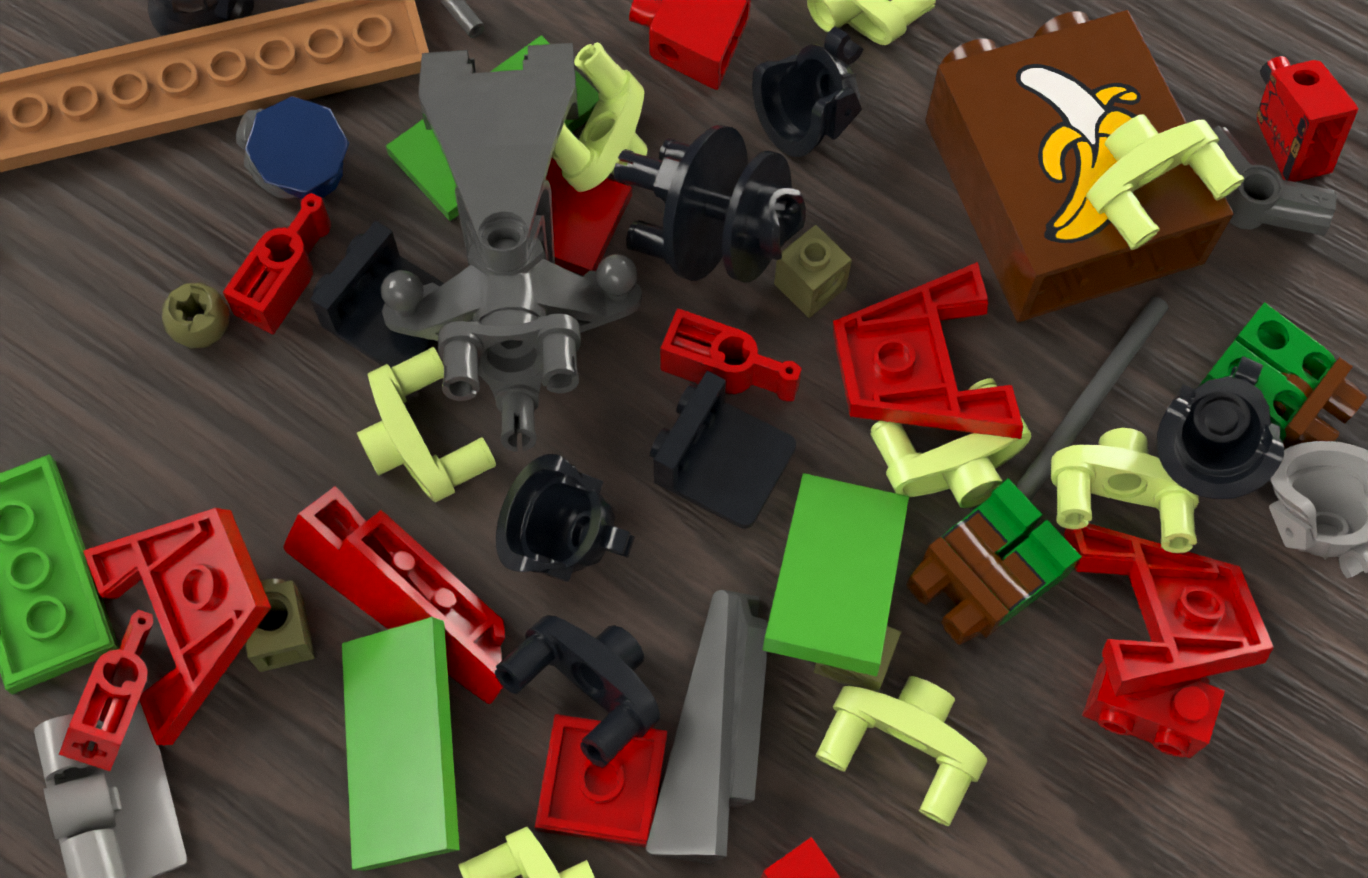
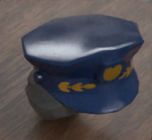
M291 96L266 109L248 110L241 118L236 133V143L245 150V168L259 186L275 197L303 199L306 195L313 193L324 198L337 188L343 176V159L348 149L349 141L331 109Z

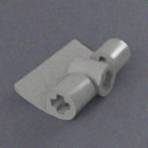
M140 703L136 706L111 771L59 755L74 714L52 718L35 727L34 734L47 787L43 788L55 839H59L67 878H154L186 865L187 855L159 745H156ZM98 721L96 728L101 729L104 722ZM90 741L87 749L93 751L96 743Z

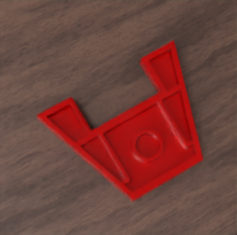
M978 262L833 321V337L850 417L1022 439L1023 423L1012 385L958 391L940 320L987 314L988 297Z
M213 508L83 550L99 595H102V598L118 599L139 581L143 580L175 662L176 668L141 693L139 699L156 745L174 744L271 608L232 511L227 509Z
M1090 523L1082 529H1065V539L1082 556L1074 567L1076 572L1129 575L1151 642L1107 639L1102 650V657L1115 697L1266 663L1274 647L1240 566L1188 551L1185 553H1171L1164 550L1160 543Z

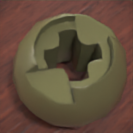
M201 282L185 283L171 291L162 305V323L166 333L175 342L190 349L207 348L220 340L229 326V307L226 299L213 287ZM204 310L205 313L204 315L198 314V311ZM188 316L194 317L193 321H188Z

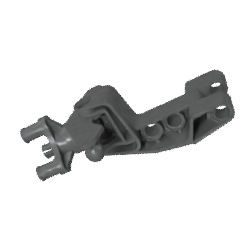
M573 42L529 45L528 54L524 55L523 70L476 73L475 59L469 58L468 50L422 53L419 83L422 116L426 130H433L457 186L455 187V196L469 267L442 286H438L433 282L423 285L419 277L410 271L398 270L390 273L384 279L381 286V296L385 302L382 310L384 322L390 330L397 333L438 341V353L444 361L442 390L446 397L456 401H466L474 398L476 391L479 392L480 390L478 375L481 376L492 390L496 406L501 412L502 446L507 450L518 452L517 434L522 433L523 451H527L536 444L537 440L534 411L539 406L541 382L544 387L547 386L548 391L553 393H567L577 387L579 384V374L577 372L576 352L581 346L580 333L629 316L639 309L642 303V291L636 283L638 271L633 260L619 254H613L604 258L599 263L596 272L589 271L583 277L555 265L552 191L546 176L565 120L579 119Z

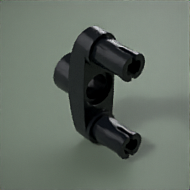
M551 615L543 616L526 632V640L496 665V678L505 689L514 694H518L548 665L554 666L585 694L609 712L580 743L584 755L598 767H605L634 737H643L660 720V712L655 698L634 673L644 662L642 648L637 640L622 627L616 625L608 626L601 634L594 638L564 619Z

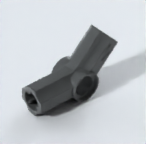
M1217 126L1212 129L1220 139L1217 144L1237 172L1245 179L1236 190L1225 197L1234 213L1230 220L1233 226L1241 229H1254L1264 223L1321 236L1327 233L1336 210L1337 195L1334 194V190L1282 180L1279 174L1272 168L1265 165H1257L1226 127L1220 128ZM1247 194L1254 196L1257 200L1252 199Z

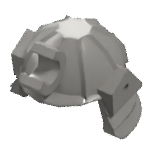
M1334 441L1306 442L1285 449L1284 458L1270 479L1273 490L1279 500L1269 505L1270 512L1285 547L1321 556L1325 560L1328 557H1339L1340 569L1346 578L1353 577L1362 571L1368 573V450L1355 445Z

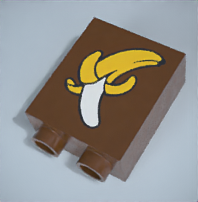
M1129 10L1091 21L1084 12L1073 11L1064 13L1041 26L1033 38L999 48L991 39L972 40L952 50L942 60L941 64L938 65L925 122L1017 323L1205 264L1234 215L1226 198L1224 197L1216 201L1211 191L1191 166H1184L1182 163L1132 192L1153 222L1160 228L1151 240L1137 249L1131 250L1128 243L1106 214H1099L1087 199L1086 194L1091 187L1117 162L1104 144L1107 138L1121 125L1142 114L1147 117L1158 133L1187 123Z

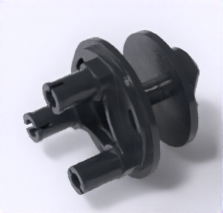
M725 125L713 126L695 139L691 145L667 138L660 148L659 159L637 154L627 149L622 150L618 159L627 162V166L616 163L614 167V179L616 182L654 191L656 197L662 199L665 203L663 227L638 220V222L634 221L627 232V249L664 259L665 263L670 264L677 276L686 280L697 281L706 277L715 269L723 257L726 272L732 279L744 283L752 282L764 272L772 259L780 260L782 258L781 247L804 227L806 219L804 198L799 190L792 189L791 171L786 158L777 152L763 151L756 155L748 164L747 150L743 137L733 127Z

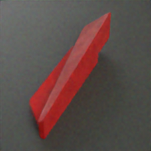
M336 486L298 513L283 545L288 555L388 630L430 617L443 620L445 625L448 675L486 704H491L504 688L495 675L496 665L502 661L501 645L505 639L504 622L501 617L386 513L380 510L369 520L365 521Z

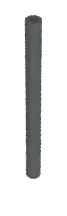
M1150 298L1015 485L1030 502L1051 474L1052 456L1057 451L1072 445L1168 311L1167 303L1161 298Z

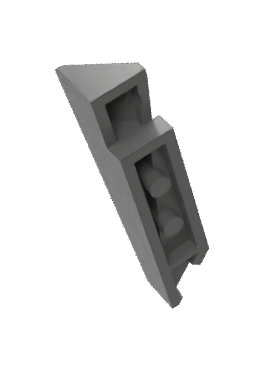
M727 590L716 591L712 596L646 845L647 853L652 856L711 864L727 856L729 808L739 809L755 800L767 651L762 649L768 626L765 619L758 618L759 596Z

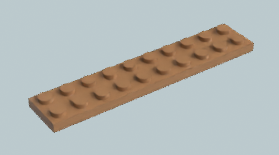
M317 0L1 73L0 172L241 116L248 110L266 109L291 96L308 100L418 74L421 70L422 53H428L429 51L415 0Z

